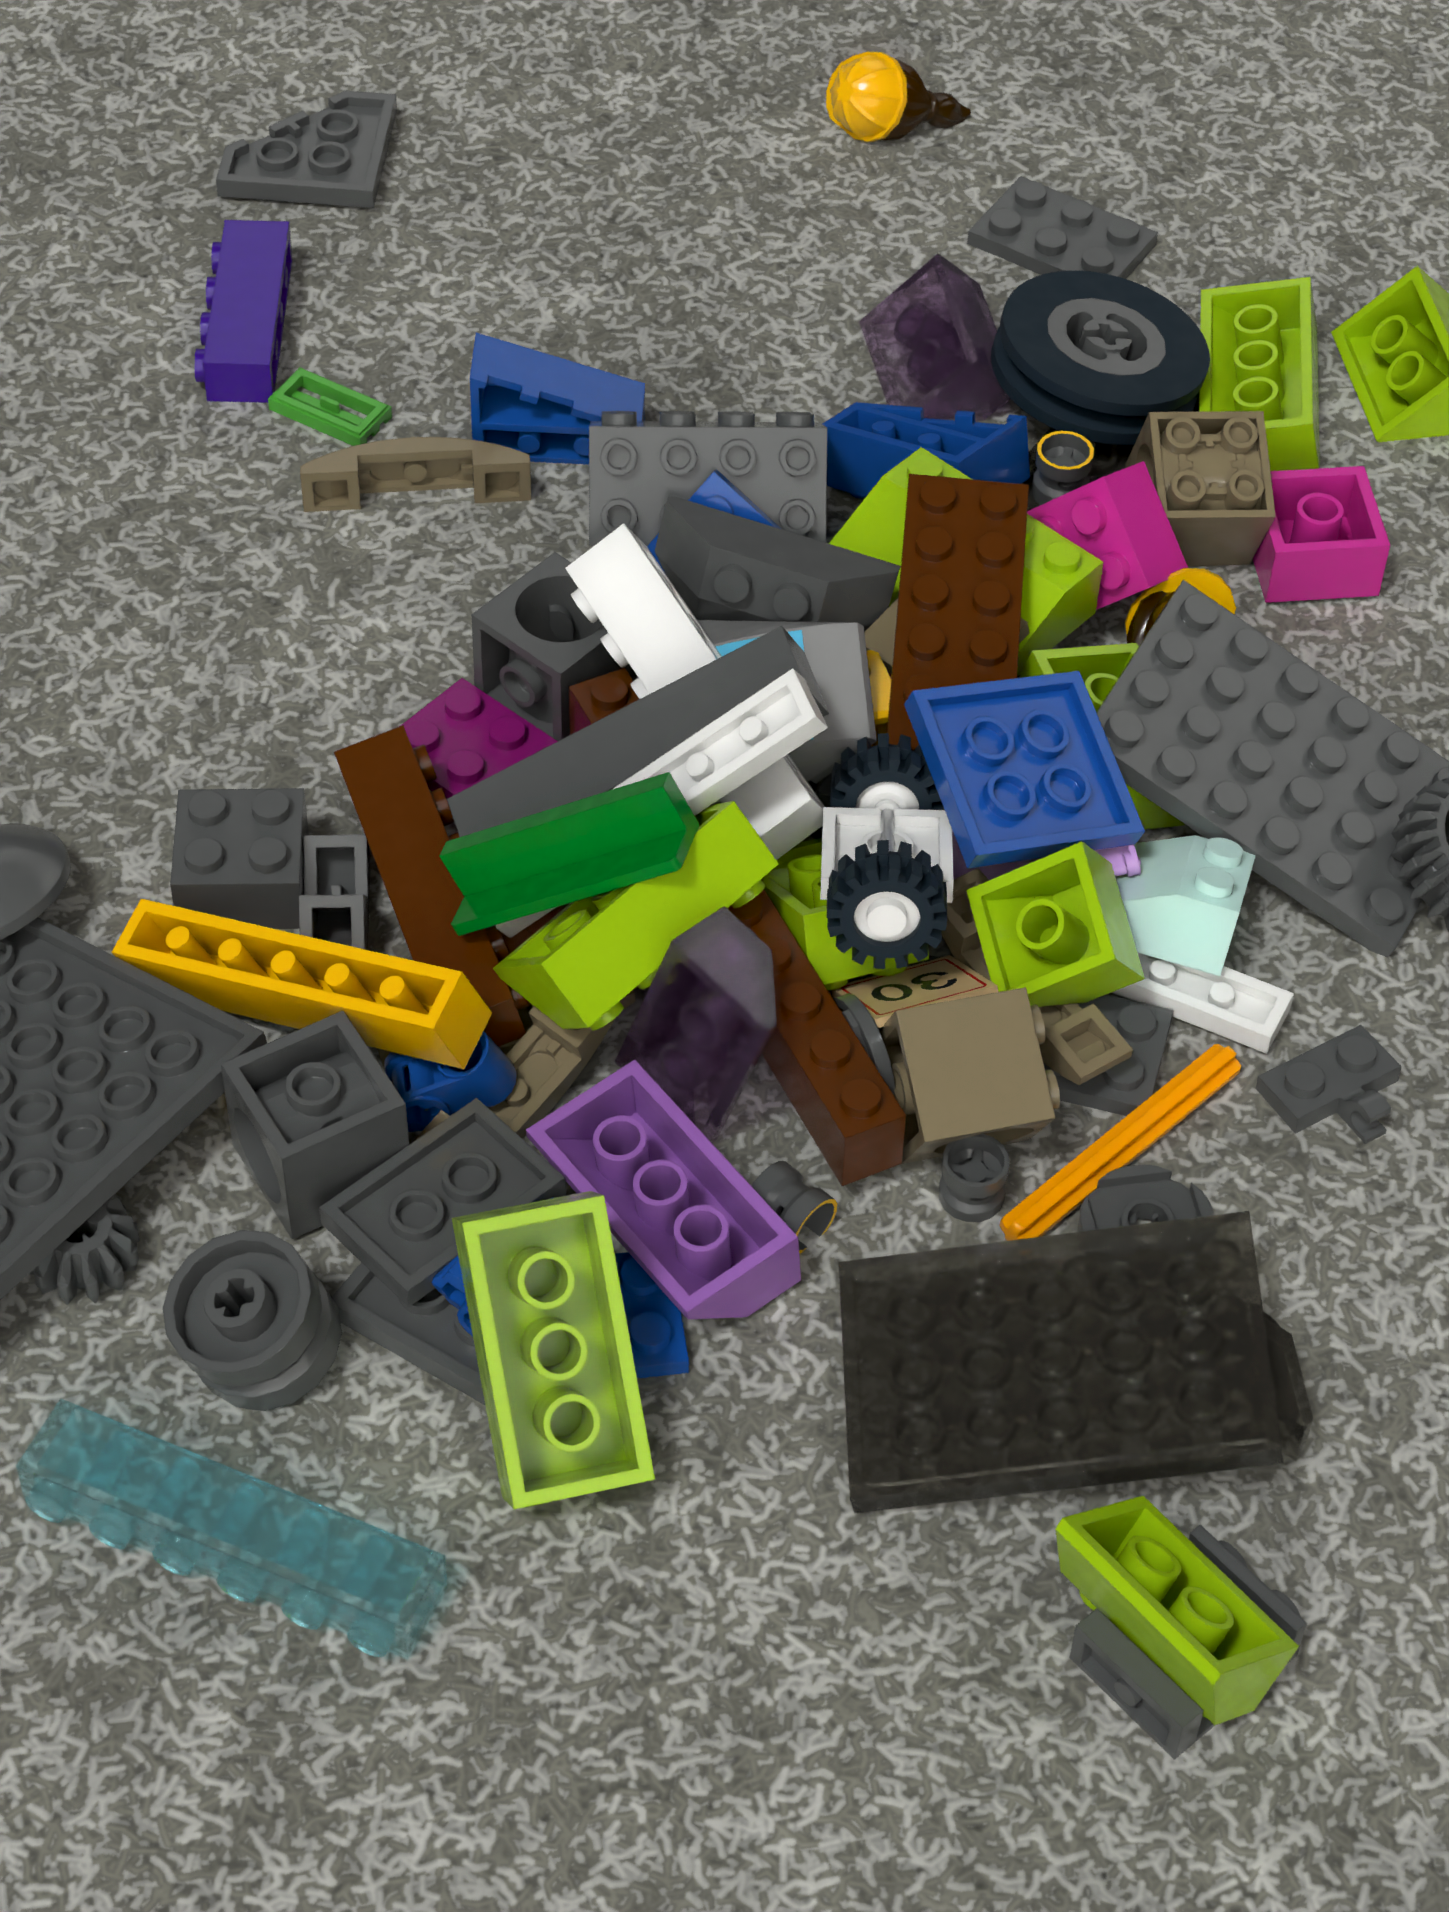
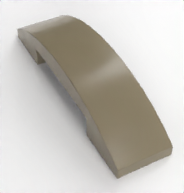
M409 437L374 441L331 452L300 466L304 512L361 509V493L473 488L475 503L531 501L530 455L513 448L478 440L450 437Z
M976 868L953 880L952 903H947L946 931L942 930V937L955 959L990 980L966 892L967 889L989 881L982 871ZM1077 1003L1039 1007L1045 1026V1042L1039 1045L1042 1060L1051 1069L1075 1084L1081 1085L1132 1056V1047L1094 1003L1083 1009Z
M534 1006L529 1012L533 1025L506 1054L514 1064L517 1072L515 1086L504 1101L488 1108L521 1138L526 1136V1129L546 1117L573 1084L601 1044L614 1020L595 1031H592L590 1028L562 1029ZM441 1110L415 1140L450 1116Z

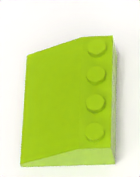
M920 447L881 477L829 544L901 566L909 474L962 479L971 478ZM1027 514L1021 603V618L1028 622L1029 634L1019 643L1017 677L1022 673L1032 650L1052 649L1096 613L1104 563L1029 514ZM900 570L890 605L898 598Z

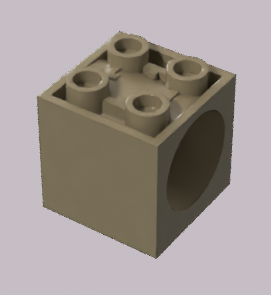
M1149 412L1126 462V468L1142 461L1145 462L1187 566L1249 565L1276 517L1264 412Z
M1026 987L896 1010L884 1024V1027L879 1030L893 1071L895 1082L894 1097L906 1114L902 1164L942 1157L948 1143L980 1134L994 1137L1003 1145L1028 1141L1056 1118L1054 1110L1060 1106L1059 1086L1054 1072L1051 1069L1045 1070L1039 1046L1045 1042L1044 1020L1038 1005H1030Z

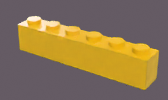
M140 899L112 950V954L115 957L222 1011L296 1029L304 1028L340 1011H344L367 1046L460 1069H465L492 1015L491 1010L462 971L146 899Z

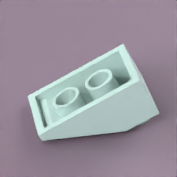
M1193 835L1136 843L1134 846L1137 856L1141 860V874L1130 877L1127 874L1116 876V881L1137 952L1221 976L1256 855L1243 851L1242 847L1232 840L1218 837L1207 839Z

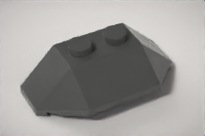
M669 495L666 501L655 547V554L665 574L697 620L857 622L864 626L865 632L888 609L901 567L900 565Z

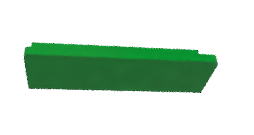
M667 772L446 841L439 857L464 896L451 922V926L456 934L460 936L678 871L683 866L700 824L671 773Z

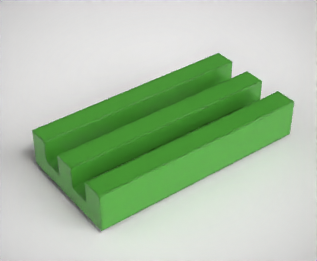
M301 367L268 398L269 410L352 446L367 443V438L370 435L374 436L380 430L381 423H387L392 418V406ZM299 387H302L318 395H321L320 400L310 395H307L303 392H300L297 389ZM339 404H342L367 416L363 419L359 416H356L352 413L340 409Z

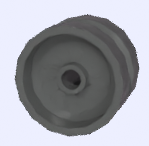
M239 1230L208 1241L191 1253L172 1277L163 1305L166 1336L179 1356L192 1371L198 1374L202 1382L212 1393L233 1406L244 1409L267 1411L294 1403L315 1388L334 1363L342 1336L339 1309L331 1295L313 1271L310 1270L293 1245L270 1232Z

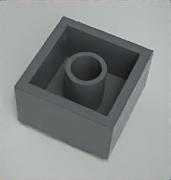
M304 788L178 790L170 881L173 906L273 929H299V895H304L303 835H309Z

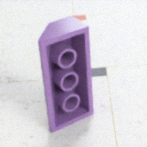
M635 1059L526 1129L527 1138L548 1162L565 1177L566 1182L576 1193L592 1191L604 1195L611 1233L688 1320L748 1317L801 1281L798 1236Z

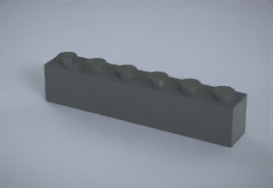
M780 626L453 795L447 801L459 837L613 789L792 668L805 679L822 716L828 715V709L805 652L783 626Z

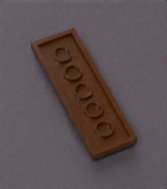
M909 474L887 723L889 744L898 745L901 734L911 737L912 751L919 745L904 706L913 690L1017 678L1029 485Z

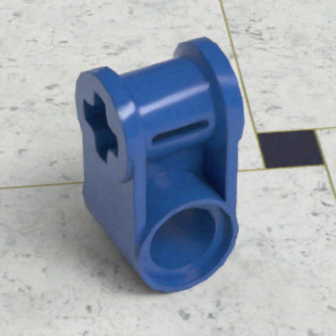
M484 1031L465 1069L390 1052L384 1060V1072L406 1103L408 1132L423 1131L441 1110L451 1116L475 1098H478L486 1107L495 1106L507 1098L516 1083L517 1072L514 1064Z

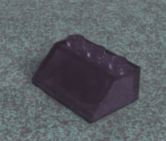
M939 253L859 321L888 405L922 407L924 418L955 420L957 410L975 412L976 422L986 420L1010 400L998 383L992 369L991 349L997 328L981 286Z
M725 906L673 939L614 1061L622 1068L635 1059L711 1143H714L721 1133L777 1025L772 950Z

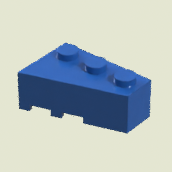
M480 333L475 334L470 371L472 440L494 443L530 455V462L589 465L590 421H601L602 411H637V421H645V383Z

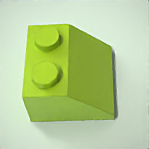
M1082 841L966 890L990 980L998 986V992L1026 987L1030 1005L1042 1007L1086 1003L1145 979L1112 863Z

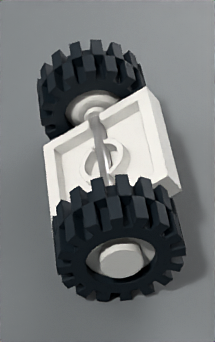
M889 733L878 734V745L871 746L867 736L857 740V754L849 747L841 753V763L835 762L832 769L830 807H823L820 899L827 900V928L830 937L836 936V947L843 954L852 947V960L863 965L867 955L873 956V968L885 969V958H895L897 969L908 966L909 953H912L918 962L928 956V944L937 948L942 941V930L946 931L947 903H952L953 840L952 828L920 745L912 751L911 737L901 734L898 745L889 744Z

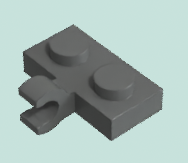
M1359 1025L1259 1075L1256 1090L1295 1134L1338 1113L1364 1144H1367L1386 1134V1128L1377 1119L1389 1114L1391 1107L1378 1091L1399 1081L1401 1065L1362 1025Z

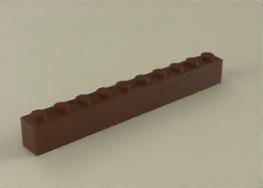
M625 668L569 686L570 735L639 700V697L630 685L633 680ZM763 889L759 895L745 905L738 908H733L731 905L715 919L719 924L718 929L709 938L698 944L697 948L841 1186L902 1164L906 1114L771 899Z

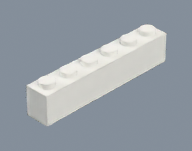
M624 523L565 568L578 587L577 590L571 593L574 602L591 623L599 619L608 633L600 638L606 650L620 667L624 668L629 664L638 678L630 683L639 699L722 657L648 547ZM789 754L713 803L734 801L776 860L823 826V807L825 806Z

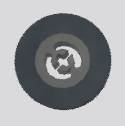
M1077 270L1042 274L1019 285L1010 294L1005 303L1000 326L991 349L992 369L998 383L1009 398L1026 413L1058 431H1071L1083 435L1089 441L1115 445H1134L1149 412H1193L1210 363L1208 345L1202 332L1195 322L1172 301L1148 287L1121 277Z

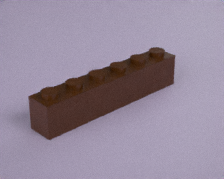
M402 725L335 751V757L413 961L464 973L492 1012L484 1032L498 1047L522 1038L526 1031L518 1011L529 1007V1003L502 981L493 970L498 963L509 955L500 931L494 925L458 936L451 926V922L464 896L439 855L446 841L459 838V834L457 832L448 836L444 826L455 822L442 787L431 792L428 788L427 783L438 778L425 745L412 748L405 728Z

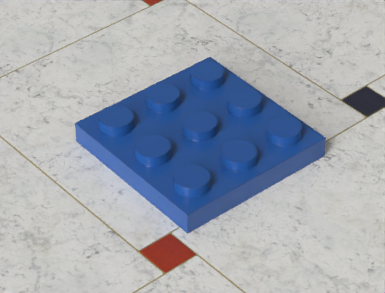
M1080 671L913 690L904 703L967 869L1043 858L1081 841L1093 850L1135 845L1145 833Z

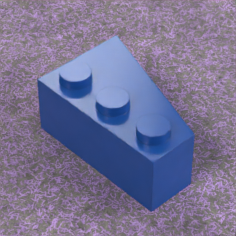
M855 402L823 423L827 427V486L849 492L856 498L865 499L884 474L920 447L973 480L1022 484L1030 478L1027 416L1009 415L1006 424L975 422V412L957 410L955 420L924 418L922 407Z

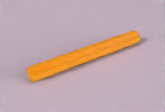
M1214 1044L1003 1216L999 1226L1005 1234V1239L1010 1244H1015L1021 1249L1029 1248L1081 1205L1086 1195L1088 1198L1089 1194L1097 1189L1099 1179L1110 1171L1128 1166L1230 1082L1241 1070V1064L1236 1059L1237 1053L1230 1046L1223 1047L1220 1044Z

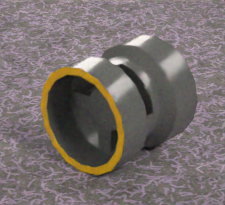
M1056 431L1043 436L1038 442L1035 463L1037 470L1034 472L1032 495L1038 504L1042 505L1090 482L1088 474L1092 470L1094 448L1091 442L1083 435L1071 431Z
M777 1161L771 1164L752 1184L755 1191L797 1236L802 1226L805 1225L820 1237L828 1230L834 1220L838 1204L836 1200L821 1188H809L803 1184L801 1173L786 1161ZM799 1241V1254H801L808 1247Z

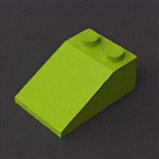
M822 838L800 842L777 859L779 865L762 878L766 885L764 888L765 892L827 990L841 988L851 978L868 974L889 976L906 970L907 967L897 969L895 958H885V969L873 968L874 957L867 955L863 965L852 960V947L844 954L836 947V936L830 937L827 928V900L820 899ZM912 953L908 954V964L918 962ZM928 953V956H927L926 958H924L923 960H921V961L928 960V959H929V953Z

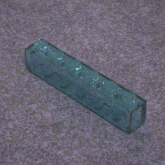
M64 1399L59 1400L16 1465L24 1500L28 1507L38 1516L55 1523H60L67 1517L89 1527L90 1532L99 1541L116 1549H124L128 1543L151 1552L154 1559L172 1573L187 1576L194 1570L217 1581V1584L225 1593L239 1601L250 1603L258 1597L278 1605L291 1621L301 1627L316 1630L323 1624L347 1634L348 1640L357 1649L374 1657H384L387 1652H390L408 1660L448 1589L445 1555Z

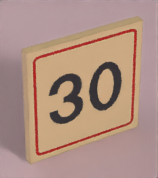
M949 955L908 966L906 970L895 975H875L847 983L845 986L831 991L834 998L848 993L858 997L871 1014L877 1028L884 1027V1024L896 1010L998 992V986Z

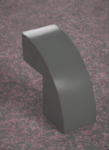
M303 835L304 895H299L300 935L367 950L370 847L366 835Z

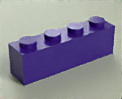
M225 220L221 242L212 243V272L216 277H207L206 305L207 309L211 311L202 312L200 337L201 344L205 346V349H196L194 361L196 382H205L207 401L268 403V398L275 392L293 262L289 221Z

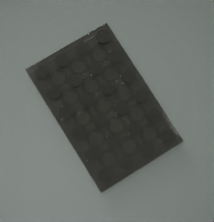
M1249 1211L839 1262L849 1494L854 1513L1284 1464Z

